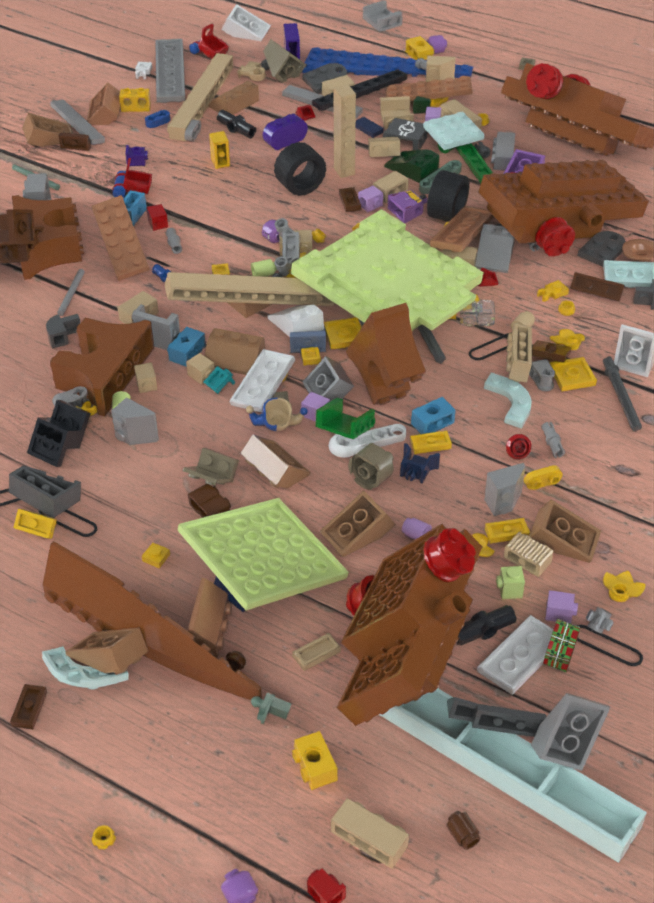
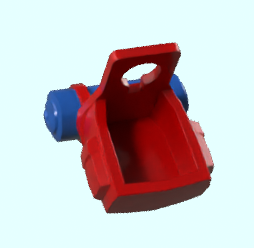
M214 24L204 27L201 39L190 44L189 49L192 54L203 52L212 59L217 53L226 54L228 52V45L222 39L213 35Z
M129 158L126 171H119L115 176V184L112 189L113 196L118 197L122 195L124 197L126 192L130 190L148 195L152 174L129 170L131 158Z

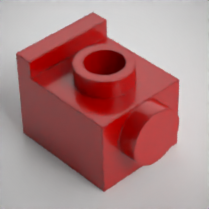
M323 868L313 871L308 877L307 892L317 903H341L346 898V886L343 883L339 885L336 877L331 873L328 875Z

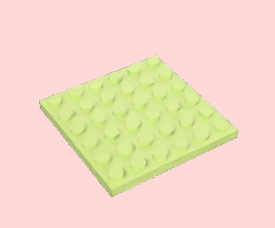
M280 498L178 525L177 531L245 610L347 579L349 574L346 568Z

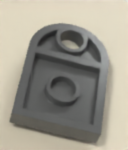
M329 63L302 74V80L315 93L319 94L322 92L323 81L347 75V69L341 64Z
M599 232L578 250V256L603 267L604 260L614 261L623 252L622 247L626 241L622 235L616 232Z

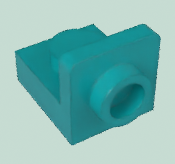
M218 366L203 381L206 386L217 394L228 382L232 385L236 383L232 379L233 374L228 369L222 370Z

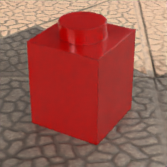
M162 204L146 207L148 222L153 231L168 228L167 213Z

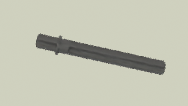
M421 324L417 328L435 361L440 364L443 363L446 357L433 333Z
M608 356L603 359V364L606 368L605 374L609 376L630 427L634 432L641 430L642 425L620 377L619 367Z

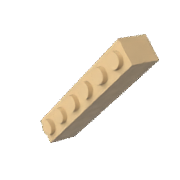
M349 85L334 88V169L341 178L355 175L356 93Z

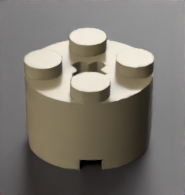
M370 443L349 460L348 468L350 474L353 472L355 475V482L361 487L370 490L378 487L393 474L394 467L392 461L394 458L390 452L385 451L374 443Z

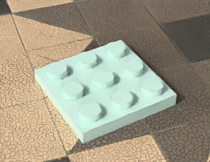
M457 112L456 114L423 122L424 129L443 150L484 140L485 134L464 112Z

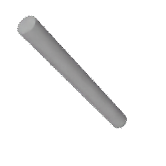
M83 269L78 270L57 312L59 316L64 315L85 273Z

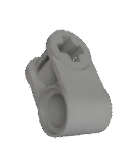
M547 359L533 361L529 376L534 380L539 390H552L554 387L552 379L555 376V371L549 364V361Z
M79 386L56 394L52 402L55 406L56 400H63L81 408L82 402L85 403L90 400L87 399V389Z

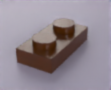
M60 132L58 135L60 148L89 151L91 148L89 135Z
M354 187L339 189V195L346 212L361 210V203Z
M24 684L10 720L12 727L34 730L47 694L46 687Z

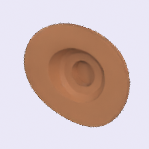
M647 239L629 240L623 244L622 251L632 261L650 262L654 258V242Z

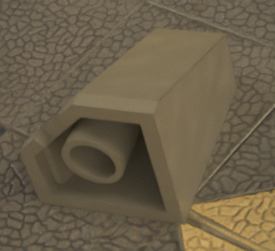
M270 39L263 50L272 76L282 83L291 77H299L306 66L304 62L272 39Z

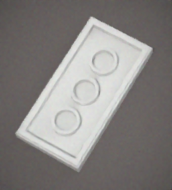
M263 349L230 399V404L244 409L250 405L253 406L254 411L262 413L264 403L273 397L295 362V357Z
M530 615L477 667V672L513 695L542 666L554 629Z

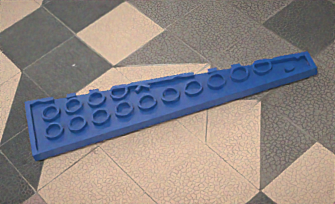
M319 47L311 48L305 60L306 66L302 73H307L329 63H338L347 69V74L353 72L355 75L380 76L399 69L406 74H412V77H417L419 74L426 76V70L418 69L415 66L417 60L413 58L405 59L388 57L386 55L379 56L371 53H353L345 50L320 49ZM455 64L454 78L461 76L471 77L473 66Z

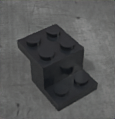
M56 400L51 417L37 418L27 453L55 467H61L66 449L80 448L91 413L63 400Z

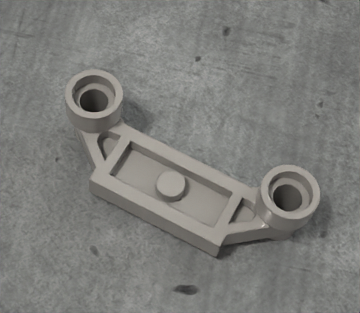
M280 218L276 220L275 228L279 232L280 237H282V256L278 257L274 263L282 276H287L292 268V263L300 258L299 232H295L289 227L286 219Z

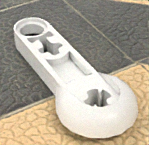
M402 424L368 430L354 440L335 434L330 439L328 447L330 452L337 457H351L370 443L382 447L404 441L406 438V427ZM400 431L402 434L395 435L393 432Z

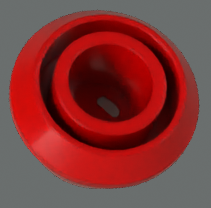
M515 434L508 439L506 452L513 459H524L531 451V441L523 434Z

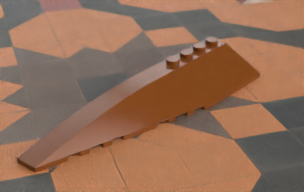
M55 541L50 544L42 584L47 601L59 605L67 613L74 614L81 622H87L92 625L96 631L140 628L148 652L143 655L144 657L218 690L248 700L255 696L262 699L261 687L241 671L236 670L234 672L224 658L221 657L219 660L210 653L211 649L204 643L202 646L198 645L193 641L195 636L167 615L162 617L157 608L151 603L147 606L139 599L140 595L134 590L131 592L127 591L123 587L125 583Z

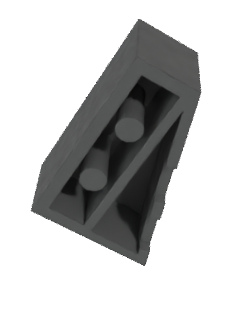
M23 465L9 474V493L46 515L55 518L80 501L81 482L76 480L74 483L65 481L64 477L59 475L57 478L46 475L45 471Z

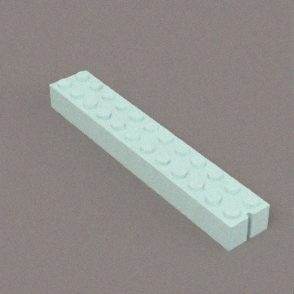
M439 688L433 693L428 692L422 695L417 701L413 700L405 705L395 706L385 714H379L618 863L642 828L647 812L573 768L540 759L532 748L531 743L518 735L472 728L471 721L449 718L447 700L452 698V696Z

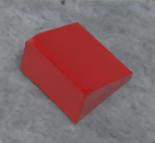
M310 104L298 107L295 112L304 121L316 117Z
M481 268V271L484 273L482 281L478 286H497L499 283L496 273Z

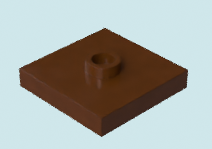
M537 340L532 346V356L564 363L570 355L572 347Z

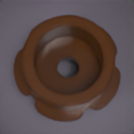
M238 651L227 653L226 661L234 672L244 668L246 659L242 653Z

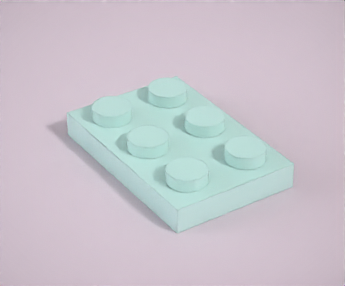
M604 260L605 280L624 284L628 288L651 287L652 279H654V262Z

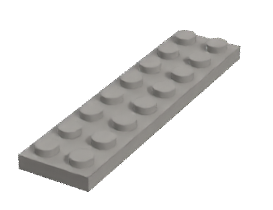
M183 39L155 40L157 102L185 101Z

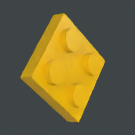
M357 317L324 322L331 350L349 347L361 329Z
M584 357L567 359L564 363L559 361L550 362L551 367L555 371L554 378L561 391L596 386L597 379Z

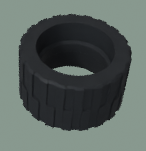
M304 142L292 143L285 147L274 164L275 177L292 194L298 196L307 195L317 189L323 182L327 170L323 157ZM307 161L304 170L293 177L296 169Z
M445 170L438 172L432 182L428 195L427 213L429 217L448 222L466 206L470 188L467 176Z

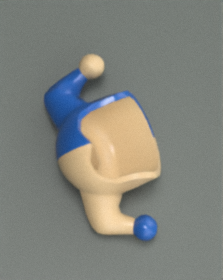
M278 397L268 399L264 403L261 414H256L253 406L249 405L246 407V412L249 413L253 425L266 426L268 429L276 432L282 431L288 426L299 425L304 415L308 412L307 408L302 407L300 413L294 415L292 414L291 404L287 400Z

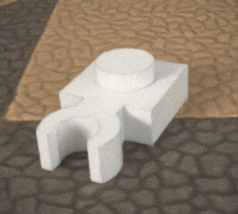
M152 62L137 63L135 68L136 79L140 76L146 79V75L151 72Z

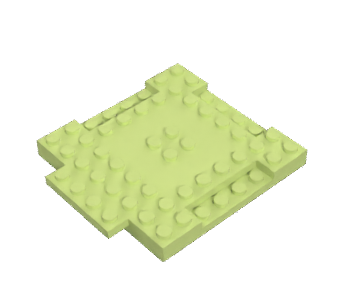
M382 209L361 221L359 228L323 250L318 251L314 249L294 261L291 268L292 275L364 323L372 312L407 303L412 331L421 324L432 331L474 302L476 295L470 292V290L481 283L484 272L458 256L451 259L436 248L430 247L429 244L406 231V224Z

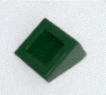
M417 96L413 102V113H426V108L431 106V99Z

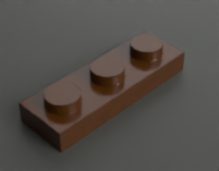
M575 272L570 289L620 302L625 285Z

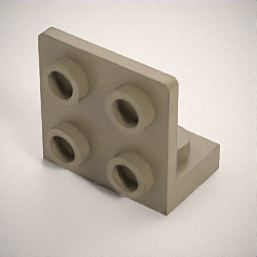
M202 448L198 465L184 467L183 471L189 473L188 476L191 478L205 479L207 484L214 486L216 484L225 485V483L233 482L239 460L208 448Z

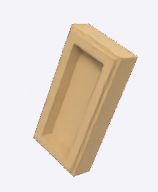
M327 633L293 651L292 656L303 671H306L340 653L341 647L331 634Z

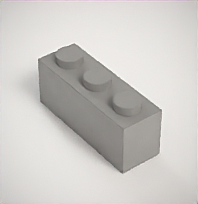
M497 132V138L494 137L491 163H494V170H506L514 154L515 133Z

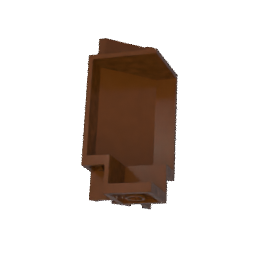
M6 210L7 214L0 215V264L26 262L30 258V250L34 249L38 241L37 236L39 232H42L44 227H34L33 210Z

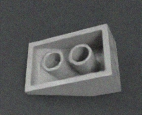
M493 224L483 225L475 264L477 269L485 268L490 271L508 273L515 238L505 227Z
M566 693L540 724L532 741V748L542 760L582 771L610 707Z

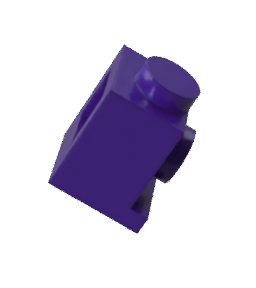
M126 145V162L128 163V159L131 158L130 166H145V162L148 160V150H145V147L136 146L130 148L129 145Z

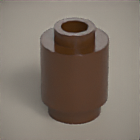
M457 811L449 816V822L446 826L459 846H463L465 850H468L480 842V832L466 812L461 813Z

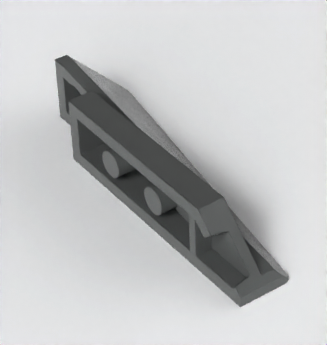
M457 697L447 700L448 717L471 721L472 728L535 737L540 724L547 717L546 714L477 704Z

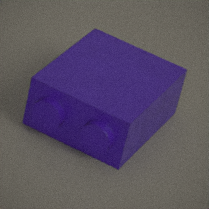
M297 23L283 24L284 49L300 60V38Z

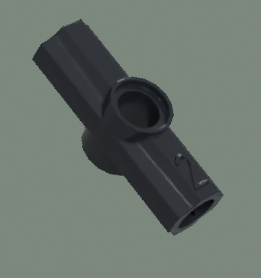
M223 109L219 111L217 121L226 125L231 133L239 132L250 139L254 137L256 127L247 123L242 115L234 116Z
M506 605L489 613L486 611L476 613L470 621L465 622L464 627L460 630L459 639L456 644L462 646L480 637L483 640L490 639L499 629L516 623L517 617L511 605Z

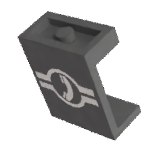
M394 118L392 123H389L388 129L384 131L383 137H398L413 141V150H420L428 138V132L424 129L423 123Z

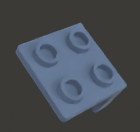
M325 327L323 331L290 332L291 353H301L302 348L318 347L319 352H326Z

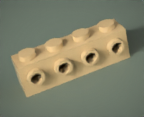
M514 324L512 333H508L506 371L509 372V379L515 382L527 383L532 365V327Z

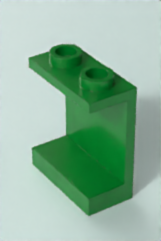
M335 398L316 410L315 427L353 440L374 427L375 424L374 409H370L356 418L342 413L343 399Z

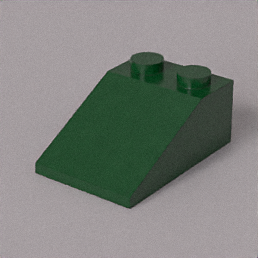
M428 149L402 151L400 156H395L384 164V167L397 171L405 177L420 183V181L439 169V154Z

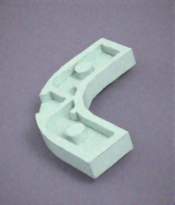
M491 373L484 383V389L501 394L511 401L512 406L505 416L504 423L522 429L531 411L532 402L530 394L519 382Z
M63 646L42 651V659L51 674L58 681L68 685L94 690L99 687L129 680L127 670L115 675V673H103L92 667L75 663L66 655V650Z

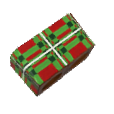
M557 618L544 657V665L567 672L580 627Z

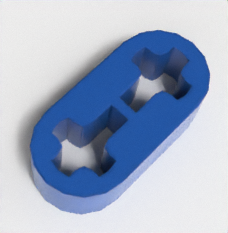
M161 110L146 116L145 126L147 128H156L170 122V112Z

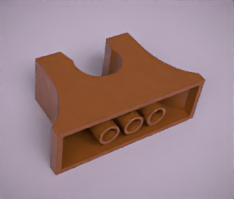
M19 195L12 196L13 209L33 210L34 227H44L43 231L39 232L37 236L38 241L34 249H31L29 252V260L20 262L24 280L31 279L37 273L50 267L82 262L81 255H84L83 245H79V242L82 241L81 231L77 232L76 226H79L78 216H74V213H77L76 203H72L71 197L53 200H31Z
M407 303L372 312L346 350L348 358L353 361L363 378L373 405L378 403L384 405L389 403L390 399L396 398V400L405 398L406 394L411 390L409 381L415 383L421 380V377L426 372L413 338Z
M85 317L77 326L81 354L59 350L50 361L55 388L66 392L75 387H85L88 393L87 399L96 406L98 415L105 417L112 408L113 394L124 391L135 376L134 365L143 364L154 350L151 321L142 320L130 324H113Z

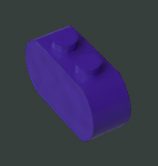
M288 114L285 117L268 123L263 130V139L272 148L279 150L292 143L302 141L307 134L308 126L296 114Z

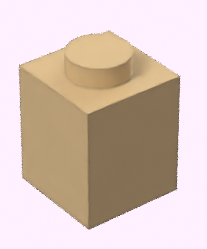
M200 353L186 362L188 376L201 385L204 384L203 381L215 369L214 362Z
M152 362L134 365L139 393L157 390Z

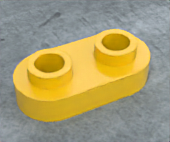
M552 465L529 472L524 477V483L528 489L537 490L541 487L557 484L563 474L558 466Z

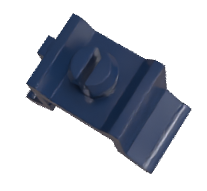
M404 443L400 477L405 476L406 480L410 478V481L416 478L423 484L430 470L439 469L440 454L429 455L428 459L414 455L411 459V448L407 443Z

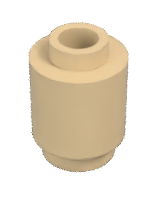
M529 311L520 313L511 323V329L513 330L514 324L532 327L535 321L534 315Z

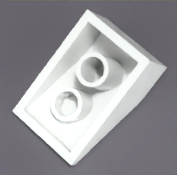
M236 4L227 17L222 30L233 37L262 41L271 25Z
M297 305L267 315L268 319L289 337L290 332L324 330L323 311L315 305Z
M622 324L615 353V365L620 370L648 377L654 364V333Z

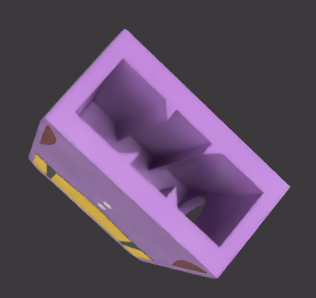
M412 190L388 195V209L403 223H407L423 213V204H426L428 199L425 194L418 196Z

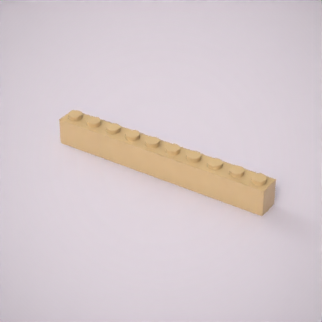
M217 53L212 58L211 63L207 66L205 72L202 73L201 78L198 79L197 84L193 87L191 93L188 94L187 99L183 102L181 108L178 109L171 123L168 124L167 132L169 133V139L186 141L185 130L192 119L200 121L208 108V104L212 102L232 71L233 55Z
M168 272L165 281L168 300L334 306L335 304L298 278Z

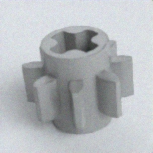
M597 607L595 611L590 609L586 616V620L590 621L588 627L601 634L604 629L610 631L614 623L610 619L612 614L600 607Z

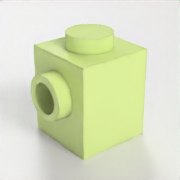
M522 566L501 567L500 576H496L497 588H500L502 599L523 598L525 580Z

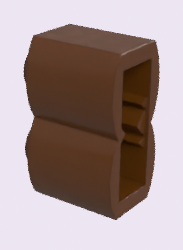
M206 483L188 493L190 506L202 518L230 511L231 504L226 497L223 498L215 486L212 487Z

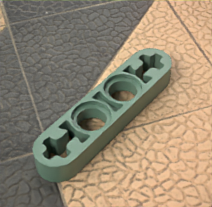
M458 160L449 161L420 181L419 191L422 194H429L432 182L439 171L445 170L459 174L462 163Z

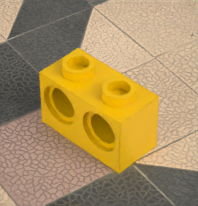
M120 89L121 112L150 111L149 89Z

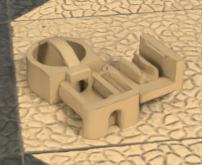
M249 61L245 67L242 65L237 71L238 78L242 75L249 76L250 80L262 81L266 78L265 69L261 67L259 62Z

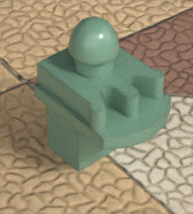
M266 693L264 700L258 696L251 699V704L256 708H260L257 719L263 725L269 713L286 719L292 705L270 693Z

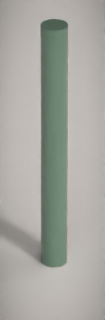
M16 164L12 166L13 170L25 176L35 174ZM48 180L49 187L57 191L60 189L59 184Z

